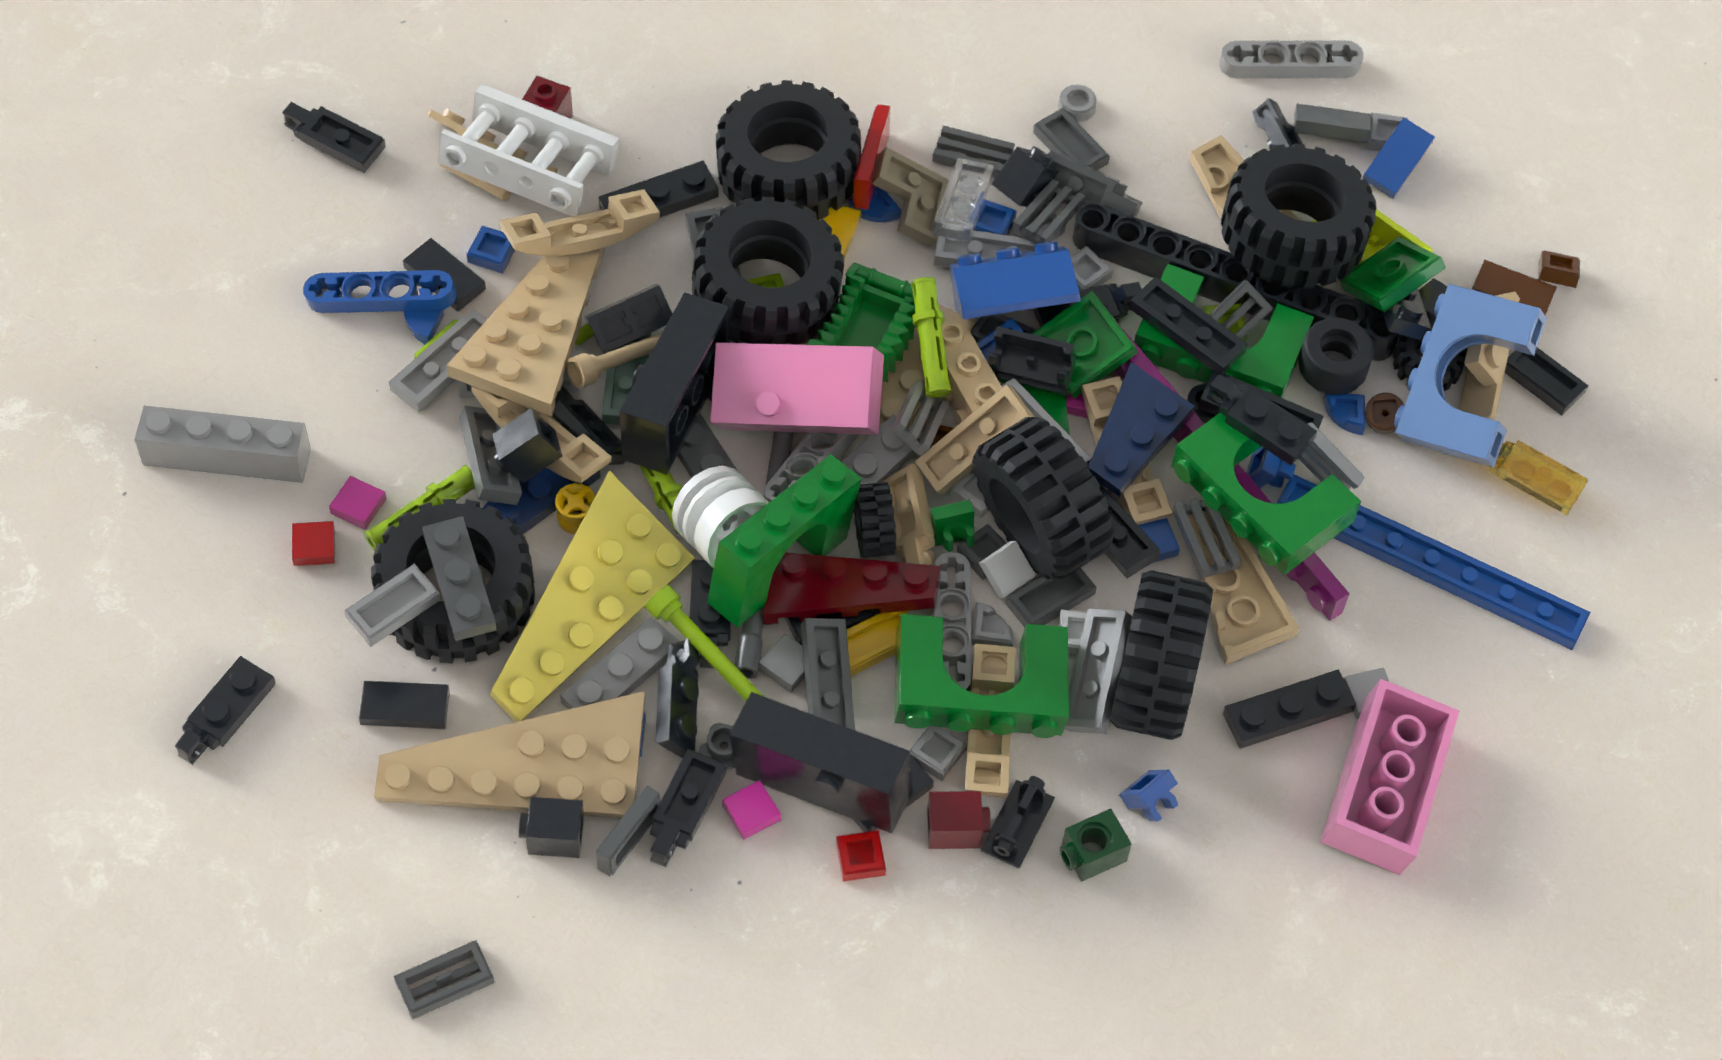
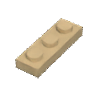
M1006 384L915 462L935 491L944 494L973 470L974 464L972 460L979 445L1025 417L1034 416L1013 387Z

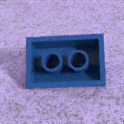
M1054 241L1034 245L1035 251L1020 253L1019 248H1006L997 250V257L981 259V254L959 256L958 263L949 264L956 311L963 319L1081 301L1069 250L1064 246L1058 247V242Z

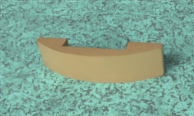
M645 189L610 196L608 209L546 223H543L537 212L500 220V228L514 250L541 256H564L597 250L622 241L659 219L660 211Z
M1120 376L1082 385L1083 400L1096 446L1121 388L1122 381ZM1149 465L1120 497L1116 495L1121 507L1138 525L1172 517L1173 512L1160 479H1154Z
M471 386V391L500 428L530 409L529 407ZM536 411L556 431L563 455L546 468L564 478L582 483L611 462V456L584 433L576 438L551 416Z
M975 643L970 692L980 695H996L1013 688L1016 647ZM971 729L967 732L965 791H981L982 796L1008 797L1010 734L997 735L990 730Z

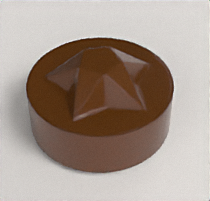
M1379 393L1373 396L1368 401L1365 409L1366 421L1370 428L1381 434L1395 432L1397 428L1394 427V420L1398 408L1404 405L1402 400L1392 393Z

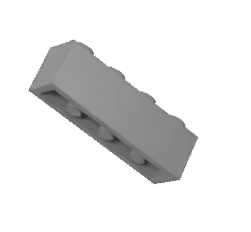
M145 405L143 406L134 439L144 466L299 483L304 481L311 451L305 423Z

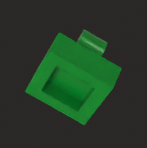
M970 499L931 508L930 516L935 547L943 545L946 551L951 552L953 551V542L966 540L968 547L974 545L975 511Z

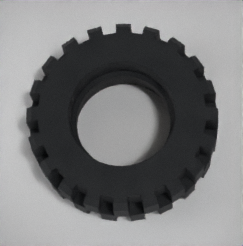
M782 80L779 85H772L769 82L760 85V89L757 91L750 89L740 96L741 101L734 100L726 109V113L721 116L717 125L718 132L716 133L719 183L723 186L724 194L728 200L735 202V207L740 205L741 200L753 198L755 202L762 201L763 197H775L774 201L784 203L785 199L796 202V207L800 209L805 207L811 209L817 214L816 219L820 220L829 215V208L832 207L837 211L845 204V198L849 199L854 194V177L861 157V130L859 129V121L855 113L849 110V105L840 97L835 99L832 91L824 87L820 90L816 89L813 83L804 81L802 85L793 84L792 80ZM782 144L803 145L817 152L811 157L795 162L775 161L761 155L767 149Z
M1284 144L1274 145L1270 148V151L1264 148L1252 154V157L1245 159L1238 166V170L1234 172L1221 216V233L1226 245H1229V251L1236 260H1242V266L1250 273L1256 271L1260 274L1261 279L1267 282H1271V280L1281 282V286L1292 288L1293 285H1301L1302 289H1310L1316 287V284L1319 283L1323 287L1336 282L1337 278L1339 280L1345 278L1360 263L1376 218V199L1367 180H1361L1362 175L1354 165L1350 167L1346 165L1345 159L1337 154L1331 156L1325 153V149L1315 147V149L1305 148V144H1293L1292 147H1285ZM1279 210L1301 212L1318 222L1293 219Z
M763 197L762 201L755 202L753 198L741 200L740 205L737 207L731 204L721 209L720 217L717 214L712 216L706 222L705 229L699 233L694 252L692 295L729 306V340L735 343L744 341L750 344H786L791 342L792 345H798L806 342L807 334L810 337L816 336L819 329L823 330L824 322H830V314L835 313V304L839 300L844 271V255L841 253L842 246L838 237L835 234L831 235L832 228L824 219L818 221L816 219L817 214L807 207L800 209L796 207V202L787 199L783 203L774 201L775 197ZM769 259L787 265L799 275L800 279L784 287H762L745 280L734 268L747 261Z
M1025 417L978 446L972 463L974 464V476L978 480L979 492L982 493L985 499L984 503L988 511L992 513L999 530H1002L1008 542H1017L1035 573L1041 574L1045 579L1061 580L1109 550L1115 536V529L1112 527L1114 521L1112 514L1108 511L1107 507L1109 505L1107 500L1102 495L1099 489L1100 485L1095 476H1092L1083 457L1078 455L1074 445L1069 439H1065L1062 436L1061 431L1057 427L1050 426L1049 421L1039 419V417Z
M443 499V504L432 506L431 502L420 505V511L415 514L408 511L398 518L399 526L397 528L392 525L382 535L384 544L380 543L376 546L373 554L374 565L371 567V579L374 590L413 564L423 574L433 568L422 527L463 516L477 563L492 574L485 589L497 630L455 641L443 601H438L389 635L396 636L397 644L405 650H411L415 647L416 656L426 660H431L432 655L438 656L440 663H453L454 658L463 657L466 663L477 660V654L486 652L490 656L499 651L500 642L504 640L506 643H510L518 635L517 625L520 627L526 625L530 617L529 607L534 604L535 589L532 558L525 536L519 534L518 526L511 518L506 517L502 520L501 511L492 506L482 509L478 501L466 499L465 504H458L455 499Z
M1153 570L1142 573L1110 716V722L1116 728L1167 740H1174L1182 736L1198 672L1213 597V588L1207 582Z

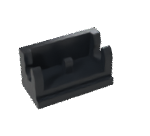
M654 284L584 317L596 338L599 348L605 354L666 326L673 313L660 285Z
M997 326L994 334V354L989 353L988 364L996 378L1006 382L1015 378L1020 385L1066 396L1077 362L1074 344Z

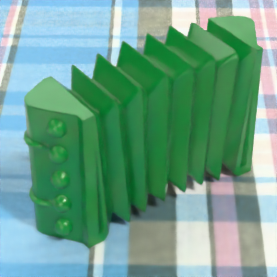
M854 262L845 274V285H842V295L840 294L839 303L835 304V314H830V323L824 322V330H818V339H810L807 345L874 347L884 355L882 382H888V372L895 373L896 362H903V351L908 350L909 340H913L914 328L916 327L913 324L912 316L915 314V302L911 284L908 280L902 281L876 271V268L871 269Z

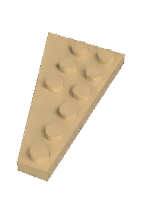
M605 247L573 255L543 256L447 364L448 377L552 416L557 391L561 389L567 360L571 358L582 323V313L584 307L588 305L590 288L593 280L596 279Z
M645 691L379 755L374 797L376 801L524 812H529L530 797L582 800L584 816L622 818L636 800Z

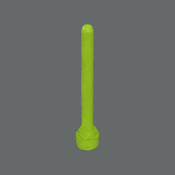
M670 585L661 588L645 605L647 611L656 620L662 619L665 623L670 621L686 639H689L694 648L745 701H747L751 692L764 696L682 611L683 605L679 601L681 596Z

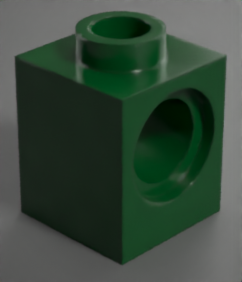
M1110 808L1065 828L1060 854L1066 867L1070 871L1075 870L1081 882L1127 862L1132 843ZM1086 842H1094L1098 844L1102 848V850L1096 852L1090 851L1083 846V844Z

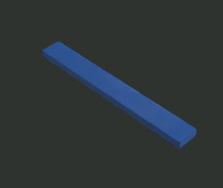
M1293 474V478L1287 482L1276 504L1295 501L1312 490L1317 484ZM1362 505L1358 509L1354 522L1334 537V539L1570 650H1573L1591 613Z

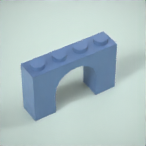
M1448 284L1445 294H1440L1434 308L1436 320L1432 331H1427L1423 337L1421 344L1423 356L1418 368H1414L1409 376L1407 389L1410 393L1406 404L1401 405L1397 410L1394 420V427L1397 428L1395 433L1405 442L1494 468L1507 430L1499 421L1464 412L1449 405L1443 390L1445 371L1451 360L1458 353L1478 344H1493L1534 356L1547 318L1540 308Z

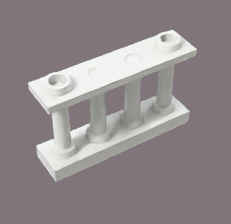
M481 84L475 91L472 114L473 123L461 136L446 129H443L440 133L437 163L572 217L580 214L584 184H581L591 169L606 175L612 172L615 168L619 138L484 84ZM488 128L508 135L497 149L477 142ZM522 142L542 149L532 163L512 156ZM557 155L576 162V165L566 177L546 170Z

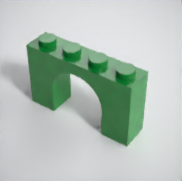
M1167 264L1160 280L1194 305L1197 304L1204 277ZM1277 303L1261 340L1251 348L1246 349L1245 354L1225 374L1283 398L1298 363L1306 333L1312 326L1314 316ZM1142 319L1135 334L1134 342L1154 365L1176 372L1181 377L1208 383L1213 372L1210 368Z
M1219 413L1176 445L1171 466L1182 482L1189 483L1202 495L1203 501L1210 509L1218 511L1230 523L1231 528L1239 537L1246 538L1259 551L1265 563L1275 566L1283 575H1286L1351 525L1356 518L1361 500L1333 474L1304 496L1292 502L1281 504L1268 503L1251 496L1239 484L1234 468L1262 446L1226 424V417Z
M830 454L718 543L707 603L737 628L765 606L773 572L785 552L795 541L813 555L826 556L847 539L862 478Z
M901 614L896 631L894 723L906 724L908 727L915 729L937 726L948 727L956 732L977 729L990 730L997 735H1008L1016 732L1030 733L1038 738H1051L1055 735L1062 736L1069 719L1068 627L1026 624L1019 643L1020 681L1013 688L1001 694L980 695L959 686L950 677L943 662V617Z

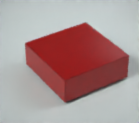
M334 521L292 523V562L294 566L335 564Z
M879 830L836 836V846L843 882L886 876V866Z

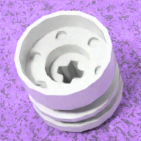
M727 466L711 467L693 476L682 487L674 502L672 520L675 529L714 568L718 543L769 502L736 469Z

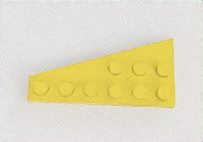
M610 470L489 693V696L515 722L522 721L636 616L653 595L664 586L669 585L695 559Z

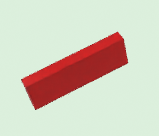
M877 104L873 112L854 177L855 208L869 209L875 187L872 184L878 156L886 148L890 135V106Z

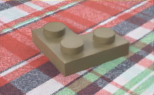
M886 147L879 153L872 184L904 200L897 231L928 247L937 241L951 180Z

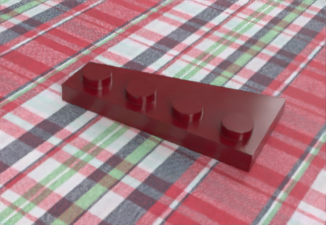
M785 552L772 575L763 612L764 625L779 624V618L799 616V621L801 622L805 618H817L818 614L841 612L842 617L858 616V612L877 608L880 613L935 608L941 578L940 566Z

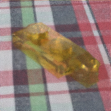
M1519 440L1516 444L1506 441L1505 444L1503 443L1494 468L1489 467V470L1497 475V477L1567 516L1589 481L1586 477Z

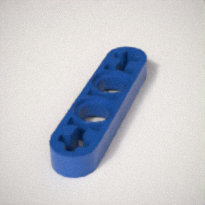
M439 270L319 273L309 277L303 286V294L312 310L319 313L396 312L404 310L438 311L450 307L457 297V291L451 276ZM398 285L409 287L408 292L402 297L394 298L389 296L390 291ZM359 286L371 288L368 295L363 298L351 297L352 291ZM443 286V288L439 289L438 294L432 295L433 292H436L437 287ZM323 289H328V290H329V291H324L323 297H317V296H316V295H321Z

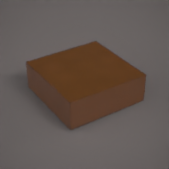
M1546 250L1542 251L1538 265V280L1576 288L1580 278V259Z

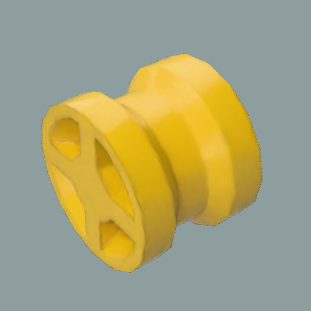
M577 483L569 484L560 489L556 495L557 521L562 530L569 534L576 533L595 498L594 492L588 486ZM572 511H582V513L571 514Z

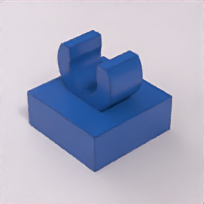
M1260 447L1252 453L1247 474L1260 489L1267 483L1281 488L1285 478L1288 480L1293 478L1296 465H1289L1265 448Z
M1169 769L1149 770L1120 793L1119 796L1128 809H1142V813L1147 820L1159 822L1162 817L1156 809V804L1160 799L1166 809L1176 808L1178 806L1177 799L1169 791L1178 782Z

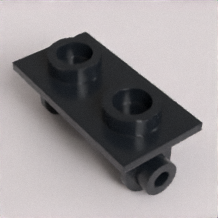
M1030 776L1028 780L1023 782L1015 781L990 833L981 847V852L1020 869L1055 800L1054 796L1045 792V782L1042 779Z

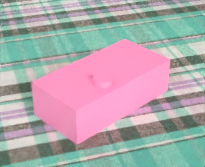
M716 343L710 423L723 430L879 435L884 355L874 347Z
M1380 679L1365 699L1320 842L1400 875L1417 857L1459 710Z

